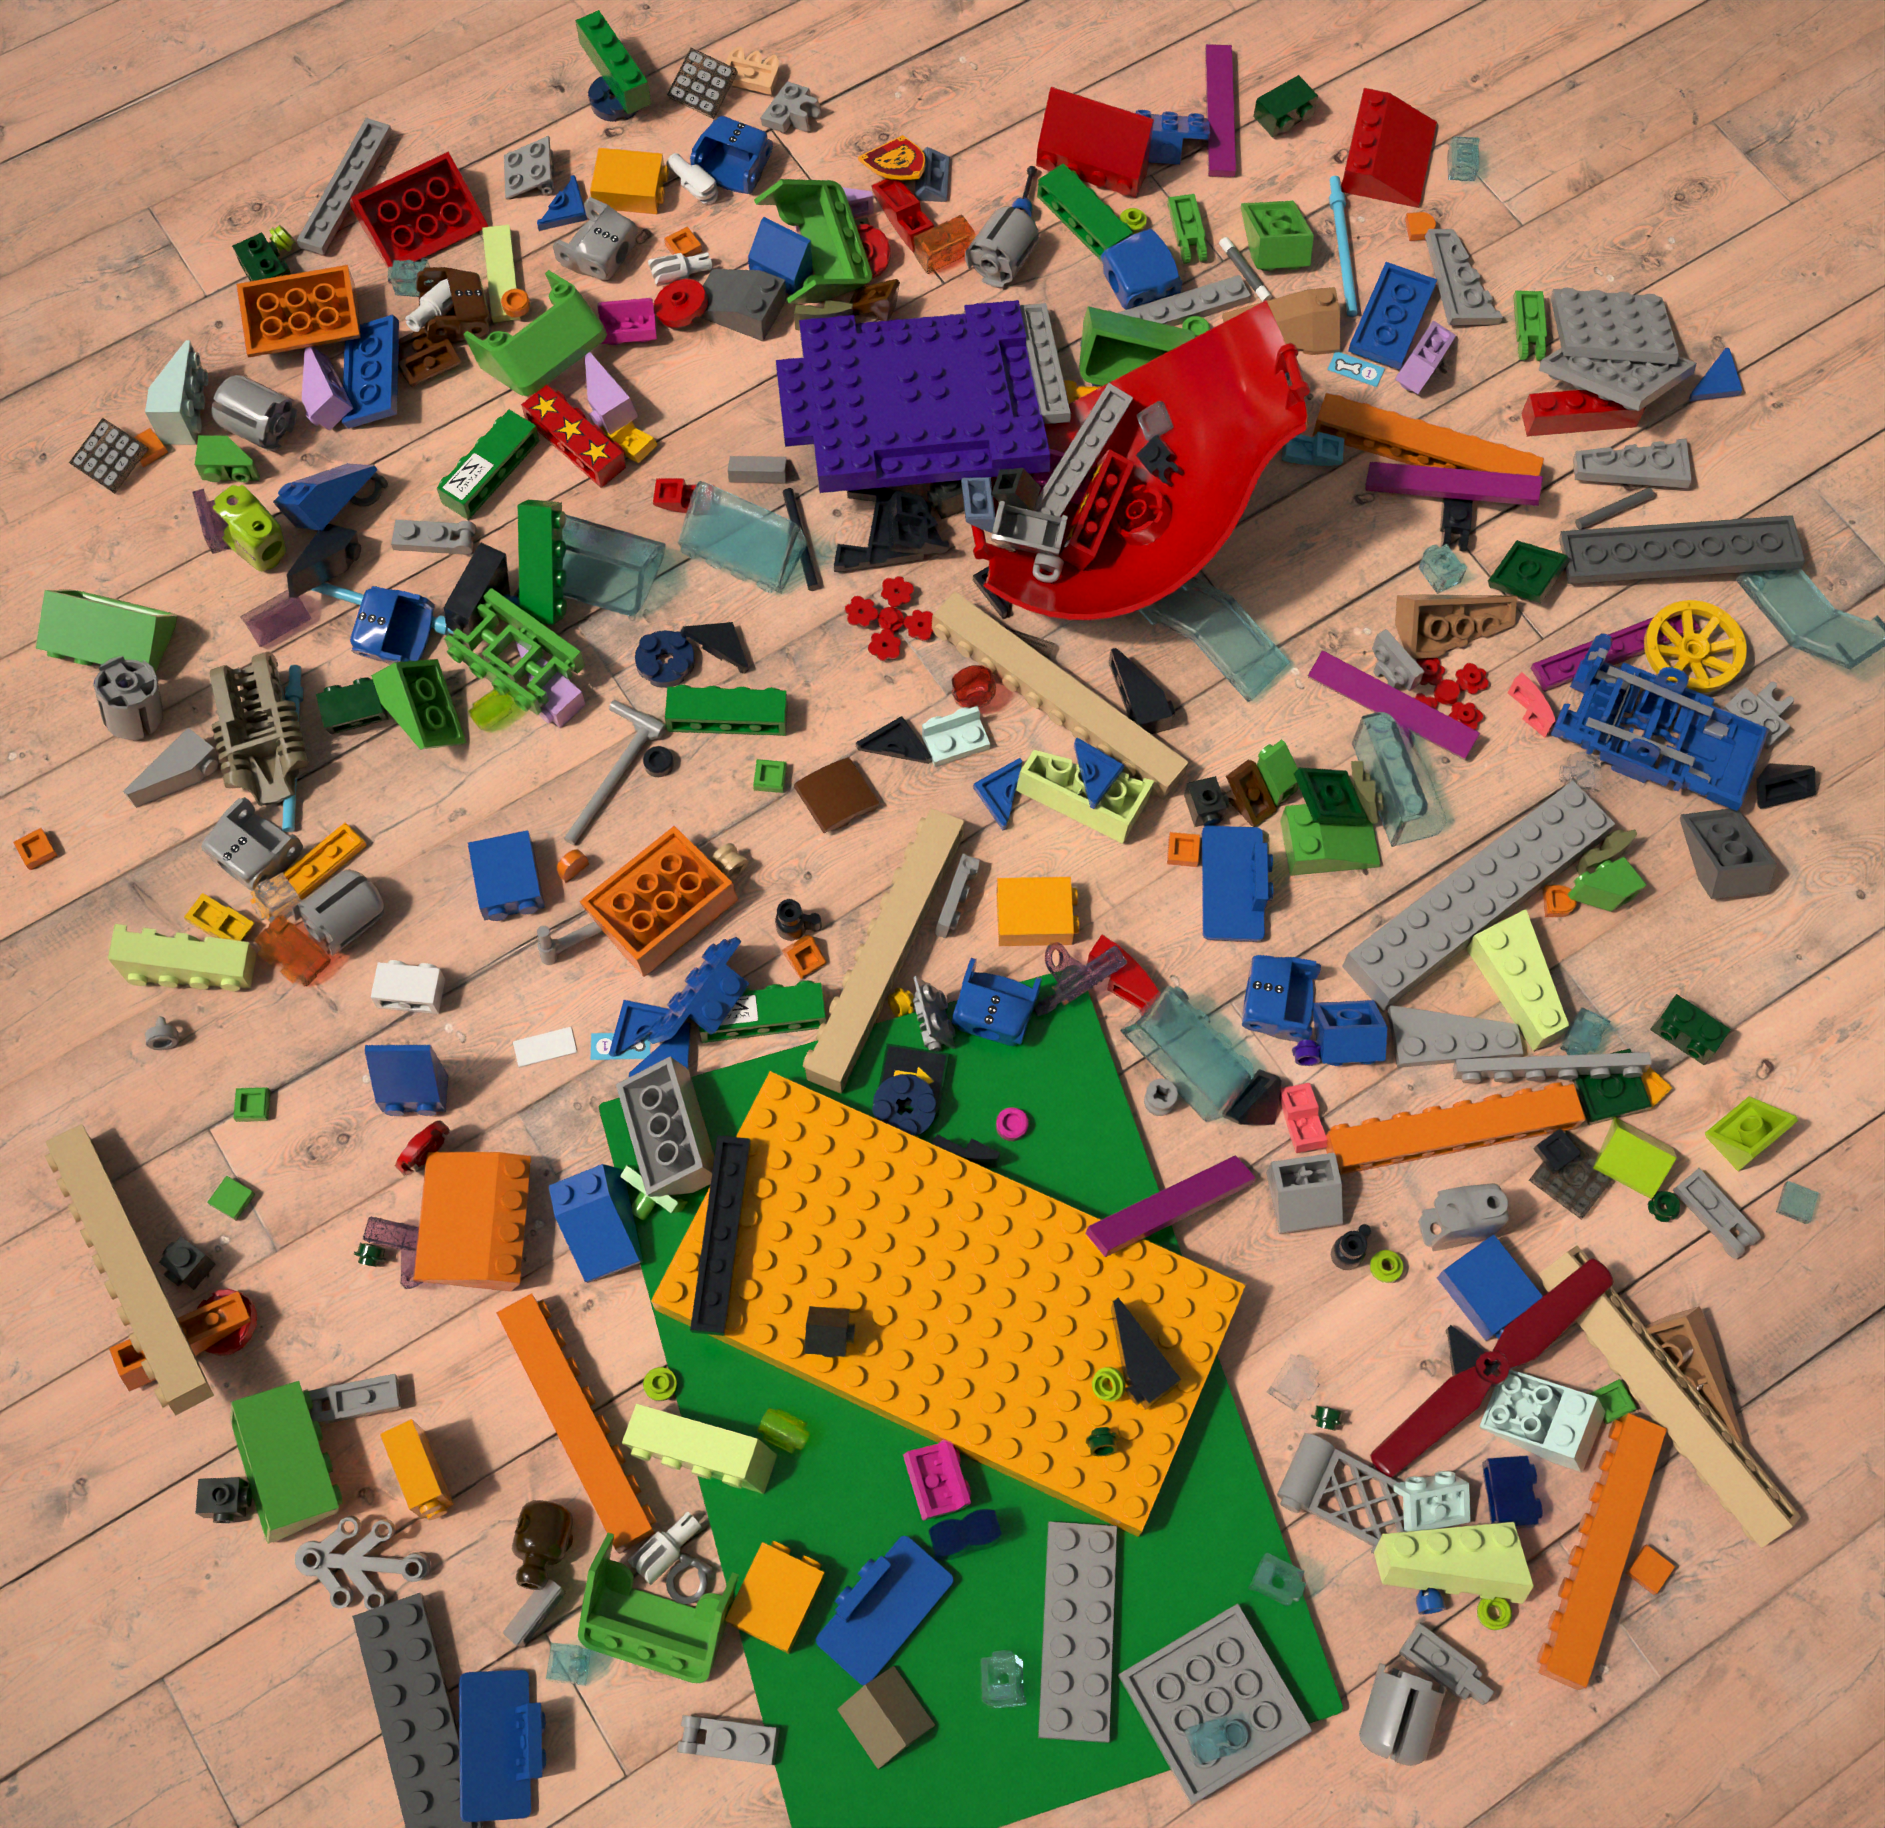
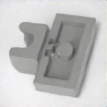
M787 81L760 119L762 126L784 133L791 124L793 128L809 132L811 126L808 125V117L820 118L821 107L818 100L811 97L809 88Z
M1387 629L1377 634L1372 647L1374 655L1379 661L1376 663L1373 671L1375 676L1384 675L1388 685L1396 689L1405 686L1408 691H1411L1417 687L1423 676V669Z
M1770 682L1757 697L1744 687L1723 708L1739 717L1769 728L1763 746L1766 749L1771 747L1789 729L1790 725L1780 717L1794 703L1792 696L1786 697L1783 701L1773 699L1772 693L1777 687L1776 682Z

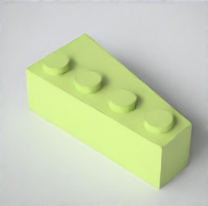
M1033 750L1020 771L1016 791L1123 844L1149 800L1154 780L1144 778L1143 781L1129 778V774L1122 772L1096 808L1092 809L1089 805L1079 765L1072 763V759Z
M1525 909L1474 935L1466 950L1514 1023L1518 1024V1029L1533 1052L1559 1039L1569 1024L1527 910Z
M114 925L108 960L129 984L145 986L147 983H158L161 986L170 988L177 987L178 984H184L196 989L220 986L222 989L229 991L251 988L257 953L249 942L206 937L204 942H201L198 938L186 933L176 932L174 938L156 933V929L143 928L142 933L126 931L127 925Z
M636 1404L622 1441L624 1445L632 1450L631 1455L636 1458L650 1461L651 1457L662 1460L661 1464L675 1470H680L681 1467L692 1470L691 1473L706 1479L714 1477L722 1480L727 1485L736 1488L744 1487L762 1494L765 1493L777 1458V1454L757 1438Z
M1514 1522L1382 1534L1374 1551L1381 1582L1384 1585L1420 1590L1435 1588L1455 1595L1464 1592L1478 1594L1480 1598L1494 1600L1495 1597H1500L1520 1604L1524 1603L1534 1587Z

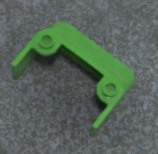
M781 179L754 199L756 205H776L781 220L790 226H799L802 236L811 240L812 267L815 275L806 278L803 288L787 298L788 304L821 303L862 288L871 281L872 272L845 191L840 184L833 180Z
M550 270L545 275L552 288L549 293V299L554 306L514 336L507 332L495 331L482 341L469 331L463 334L479 367L522 396L532 395L602 343L607 336L603 323L575 286Z
M608 1532L588 1571L578 1628L579 1641L590 1650L687 1682L702 1683L706 1681L714 1665L727 1625L725 1618L733 1604L739 1574L732 1572L722 1596L715 1593L704 1594L699 1598L696 1608L632 1588L634 1577L631 1570L622 1563L610 1560L614 1534Z

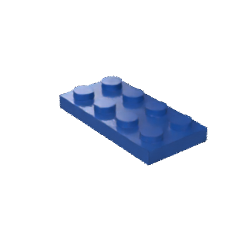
M1385 262L1349 345L1348 352L1400 370L1436 286L1437 279Z
M394 315L360 324L361 338L345 341L343 388L353 409L342 418V423L348 429L397 415L399 320Z

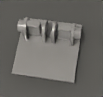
M549 136L504 155L506 199H510L535 187H538L545 195L552 193L555 188L552 179L554 176V164L551 159L553 151L550 148Z
M917 976L913 977L917 990L914 993L913 1003L918 1015V1021L924 1022L920 1025V1030L923 1031L921 1033L925 1047L931 1051H940L942 1049L941 1045L945 1044L954 1049L953 1037L956 1036L952 1022L947 1018L945 1009L948 1008V1002L944 993Z

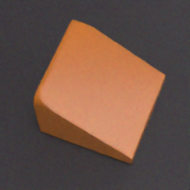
M809 935L800 938L782 950L800 979L827 963L815 940Z

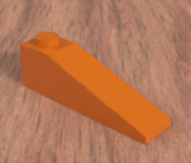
M239 1291L177 1318L195 1356L251 1321ZM130 1339L109 1348L119 1377L129 1392L156 1380V1378L149 1380L141 1364L142 1361L146 1360L144 1352L137 1353Z

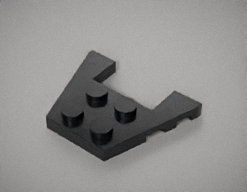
M886 487L847 491V498L876 503L868 547L837 544L834 572L924 559V554L891 551L889 548L887 503L895 491ZM926 502L928 505V512L931 514L932 504Z

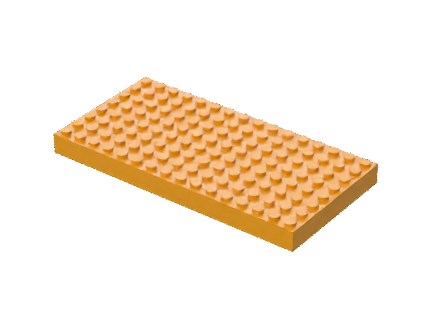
M770 1071L736 1136L750 1138L751 1140L725 1336H709L937 1443L946 1440L952 1443L959 1453L1139 1537L1246 1285L1145 1239L1104 1257L1085 1234L1088 1226L1100 1221V1219ZM710 1188L651 1300L656 1311L690 1327ZM1118 1297L1181 1378L1176 1388L1146 1410L1141 1403L1139 1405L1134 1404L1126 1391L1118 1400L1108 1402L1098 1398L1092 1389V1380L1096 1372L1104 1367H1113L1123 1375L1111 1314L1112 1303ZM809 1306L850 1309L849 1323H855L854 1343H847L845 1357H824L817 1354H805V1333ZM1108 1378V1385L1113 1389L1112 1382ZM1108 1427L1111 1429V1432L1117 1433L1119 1435V1440L1117 1441L1118 1450L1108 1456H1093L1090 1453V1447L1086 1444V1438L1091 1435L1092 1430Z

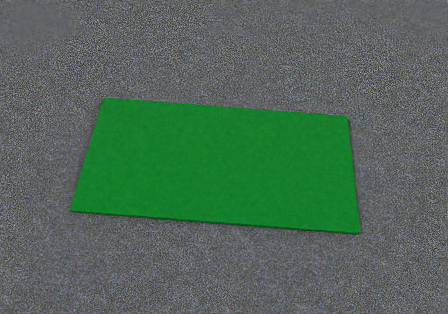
M1073 966L1038 977L1042 978L1041 988L1021 1045L1008 1046L962 1032L956 1025H953L956 1036L953 1037L955 1048L952 1049L942 1044V1049L937 1051L949 1053L939 1116H935L928 1129L915 1137L932 1144L938 1134L965 1149L972 1138L1000 1153L997 1167L987 1169L1102 1220L1160 1191L1080 968ZM1036 977L1021 981L1020 983L1033 989ZM958 1000L949 1002L948 1008L945 1009L947 1018L951 1022ZM914 1012L874 1024L842 1094L807 1080L803 1062L807 1052L810 1049L814 1051L818 1041L692 1076L691 1080L714 1157L717 1136H737L770 1071L875 1118L872 1112L873 1098L879 1087L886 1044L929 1050L924 1045L921 1033L923 1031L920 1030V1025L924 1022H919L917 1019L918 1015ZM620 1098L602 1102L599 1105V1112L614 1167L624 1170L628 1165H638ZM1006 1108H1018L1028 1118L1027 1132L1020 1140L1007 1141L1000 1137L996 1130L997 1117ZM897 1110L900 1114H903L904 1112H908V1111ZM626 1181L632 1206L641 1191ZM711 1184L693 1193L678 1194L688 1201L679 1213H670L656 1203L646 1220L633 1215L643 1259L640 1265L650 1302ZM1172 1225L1144 1238L1151 1243L1182 1256ZM651 1302L667 1366L677 1380L675 1396L681 1417L757 1438L777 1454L764 1494L744 1487L736 1488L727 1485L722 1480L714 1477L706 1479L697 1476L726 1586L732 1572L739 1574L734 1600L762 1542L771 1545L772 1541H776L791 1549L789 1555L800 1561L803 1556L819 1562L822 1564L820 1570L825 1572L826 1577L789 1654L739 1630L763 1724L768 1727L780 1728L775 1768L791 1828H999L1170 1771V1767L1118 1675L1236 1604L1240 1606L1307 1723L1310 1724L1342 1712V1702L1218 1354L1209 1371L1142 1533L1137 1537L1117 1527L1109 1743L1038 1738L1048 1522L1114 1525L959 1453L960 1468L963 1478L970 1486L971 1503L959 1512L923 1521L903 1454L907 1451L938 1444L937 1442L707 1334L691 1333L690 1326L656 1311ZM901 1536H908L952 1575L953 1583L876 1677L894 1666L935 1726L880 1769H877L837 1710L863 1686L818 1647L816 1637L836 1614L835 1609L839 1605L835 1600L848 1585L853 1589L861 1580L858 1573L867 1561L872 1558L876 1562L880 1556L884 1557Z

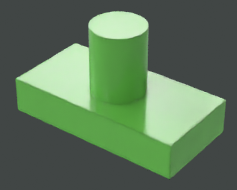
M638 1165L626 1166L620 1175L621 1178L641 1191L631 1207L632 1214L642 1220H646L656 1203L670 1213H679L688 1202L678 1194L655 1197L647 1196Z

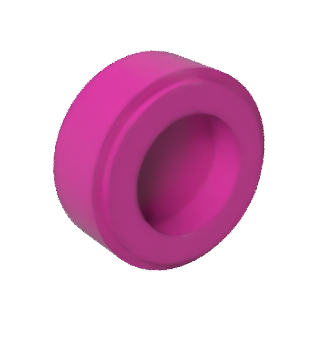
M1010 1107L999 1113L996 1120V1130L1000 1137L1007 1141H1017L1026 1134L1028 1118L1022 1110Z

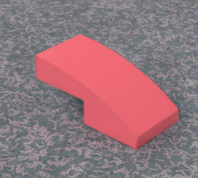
M1521 672L1514 679L1508 694L1527 709L1522 719L1545 738L1556 722L1553 711L1538 687Z
M1310 1083L1281 1088L1279 1096L1295 1152L1300 1153L1326 1148L1327 1137L1318 1116L1319 1106Z

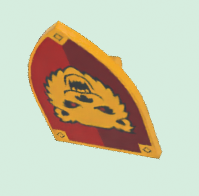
M904 135L858 156V161L875 174L900 181L920 179L926 166L923 151Z

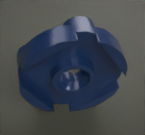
M602 76L591 84L588 98L591 109L597 117L605 121L615 122L616 118L624 117L626 120L638 112L635 111L627 114L616 97L613 100L610 99V96L614 94Z
M664 630L644 635L639 640V646L635 652V663L639 675L650 681L651 685L660 688L674 687L682 683L684 677L689 672L691 674L695 664L693 648L686 637L681 636L679 631ZM663 654L673 657L668 659L667 664H662V661L658 659Z
M899 1074L888 1078L878 1087L873 1098L872 1112L877 1120L916 1136L928 1129L936 1116L935 1094L932 1087L921 1077L913 1074ZM907 1097L912 1100L910 1106L913 1108V1111L900 1114L897 1111L899 1109V1105L896 1104L899 1098L901 1100H905Z

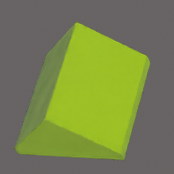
M1748 1096L1707 1130L1705 1136L1737 1171H1740L1798 1122V1119L1795 1115Z
M1615 1117L1612 1120L1593 1169L1652 1199L1677 1157L1673 1147Z

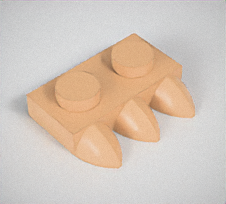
M737 47L730 52L724 65L731 69V74L728 77L720 74V78L725 80V84L771 95L779 76V60L776 55H772L761 64L762 57L759 51L751 53L745 60L743 48Z

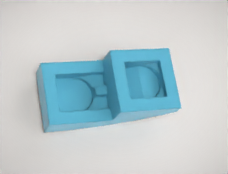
M1317 432L1314 437L1299 434L1282 447V461L1315 466L1341 465L1343 463L1344 438L1322 432Z

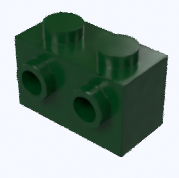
M1297 75L1258 97L1253 117L1273 138L1282 132L1289 131L1297 123L1310 119L1315 113L1318 95L1300 75Z
M262 232L232 245L238 262L249 281L291 274L285 260H278L277 257L280 256V253L273 241L268 242Z
M368 677L356 679L352 685L341 687V685L329 686L324 689V692L316 694L323 726L331 735L389 720L387 710L380 702L373 679Z
M1678 994L1665 1006L1650 1028L1652 1032L1702 1065L1716 1053L1731 1030Z

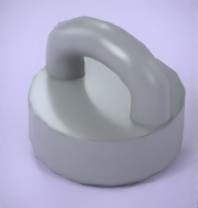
M1039 553L1035 558L1033 575L1036 579L1045 583L1055 582L1060 577L1064 561L1052 554ZM1040 569L1052 572L1053 575H1044L1040 572Z
M162 1016L157 1018L155 1027L145 1032L146 1046L153 1050H167L176 1046L179 1042L177 1028L166 1025V1019Z

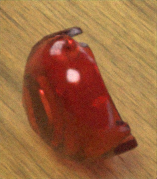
M971 665L963 668L952 677V695L956 704L961 708L978 706L981 709L989 705L996 695V683L993 673L983 665Z

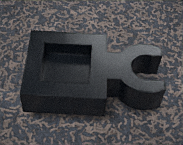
M1155 435L1136 455L1155 477L1159 475V479L1168 486L1173 485L1169 479L1172 471L1179 475L1184 473L1179 465L1172 462L1177 456L1158 435Z

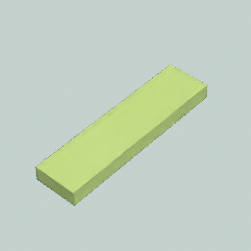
M510 225L484 227L482 231L493 323L521 319L520 317L508 316L504 312L501 298L506 291L517 289Z

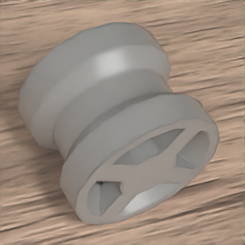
M1160 1078L1152 1081L1147 1087L1144 1097L1145 1108L1155 1116L1169 1114L1177 1101L1178 1092L1176 1086L1167 1079Z

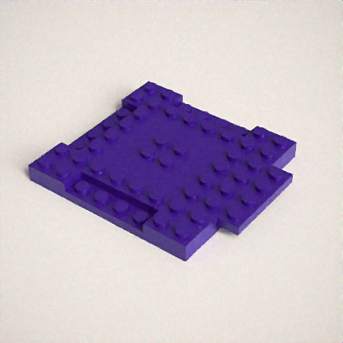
M1019 300L964 305V314L956 315L950 314L856 324L854 315L799 320L803 358L776 360L785 447L814 445L819 493L955 481L962 478L997 477L1002 469L1024 468L1028 473L1050 472V451L1043 417L1039 412L1026 348V333Z

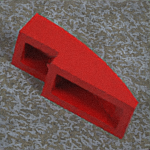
M886 178L871 185L872 191L887 218L913 253L937 242L934 224L921 211L920 201L900 180Z
M1102 934L1089 953L1087 965L1110 978L1107 987L1108 991L1161 1021L1166 1004L1151 978L1133 957Z

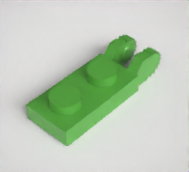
M1195 194L1168 197L1167 206L1183 263L1191 262L1189 245L1197 244L1199 261H1207L1206 236Z
M1515 290L1513 301L1516 339L1519 342V360L1527 359L1529 354L1528 342H1536V361H1541L1545 358V339L1547 337L1543 291Z

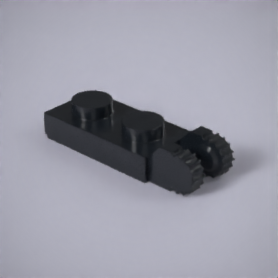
M1442 498L1441 548H1449L1452 538L1451 533L1460 534L1458 542L1459 551L1467 550L1469 532L1471 530L1473 500Z

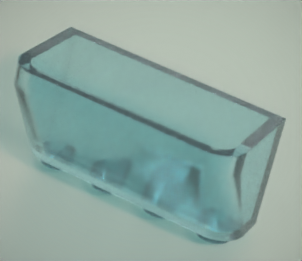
M698 481L692 493L677 542L681 548L680 551L686 556L694 559L696 556L706 559L705 562L717 570H721L723 567L730 570L731 575L741 581L746 582L747 579L756 582V586L765 592L772 593L774 590L781 594L807 546L801 528L794 522L702 481Z
M565 514L566 522L562 529L563 541L566 543L563 570L566 571L567 579L563 587V597L631 616L638 613L646 601L662 564L666 543Z
M1376 712L1362 716L1352 745L1358 761L1363 760L1365 772L1371 773V781L1375 780L1377 793L1383 792L1384 810L1378 811L1391 847L1438 835L1446 824V815L1414 734L1385 712Z
M1166 986L1120 1031L1165 1079L1171 1081L1176 1086L1179 1095L1205 1122L1220 1119L1232 1108L1254 1078L1252 1071L1254 1067L1247 1058L1242 1055L1239 1056L1232 1049V1043L1223 1033L1217 1032L1210 1025L1211 1021L1203 1011L1196 1010L1188 1001L1189 997L1184 990L1178 986L1174 988Z

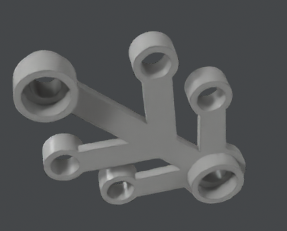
M348 1516L342 1519L338 1524V1528L322 1542L308 1541L301 1545L295 1554V1565L303 1575L318 1577L330 1593L332 1606L337 1609L345 1608L353 1600V1591L348 1586H342L330 1568L343 1569L365 1597V1607L371 1610L386 1605L387 1595L382 1589H378L364 1571L402 1574L403 1578L407 1581L417 1582L429 1573L431 1566L429 1558L421 1552H413L404 1559L364 1556L378 1543L386 1541L394 1535L395 1526L389 1519H381L376 1522L372 1527V1531L345 1554L330 1553L345 1538H352L361 1530L360 1520L355 1516ZM346 1521H351L354 1524L355 1529L353 1533L345 1531L344 1525ZM380 1524H385L388 1527L389 1533L387 1536L379 1534L378 1527ZM308 1553H313L316 1556L317 1562L315 1565H310L307 1562L306 1557ZM410 1562L418 1564L419 1572L417 1574L409 1572L408 1565ZM338 1591H343L346 1594L347 1600L345 1603H340L337 1600L336 1595ZM372 1594H377L381 1598L380 1606H374L371 1603L370 1598Z

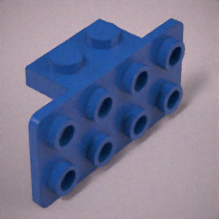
M1136 110V114L1154 119L1148 161L1150 163L1180 165L1183 138H1210L1209 121L1202 114L1191 113L1188 116H1178L1175 112L1166 111L1160 115L1151 114V111Z
M1205 826L1202 830V935L1207 940L1260 942L1264 938V910L1267 902L1272 901L1274 890L1273 882H1268V872H1272L1273 855L1268 854L1267 843H1263V832L1258 827Z
M738 937L729 940L723 939L719 944L715 945L713 943L706 949L702 955L704 962L699 969L695 967L686 977V987L682 992L678 991L669 1000L667 1004L670 1008L668 1013L664 1017H658L651 1025L649 1030L652 1034L648 1038L649 1042L655 1044L671 1039L687 1017L691 1018L709 1034L716 1032L749 985L745 979L726 965L741 943Z
M901 1536L884 1557L880 1556L876 1562L872 1558L867 1561L858 1573L861 1580L853 1589L848 1585L835 1600L839 1605L835 1609L836 1614L816 1637L818 1647L862 1686L877 1676L953 1583L952 1575L908 1536Z
M525 1670L466 1672L459 1678L460 1818L463 1822L527 1818L531 1813V1780L542 1778V1771L546 1767V1752L542 1748V1734L545 1731L546 1718L544 1712L541 1711V1703H529V1675Z

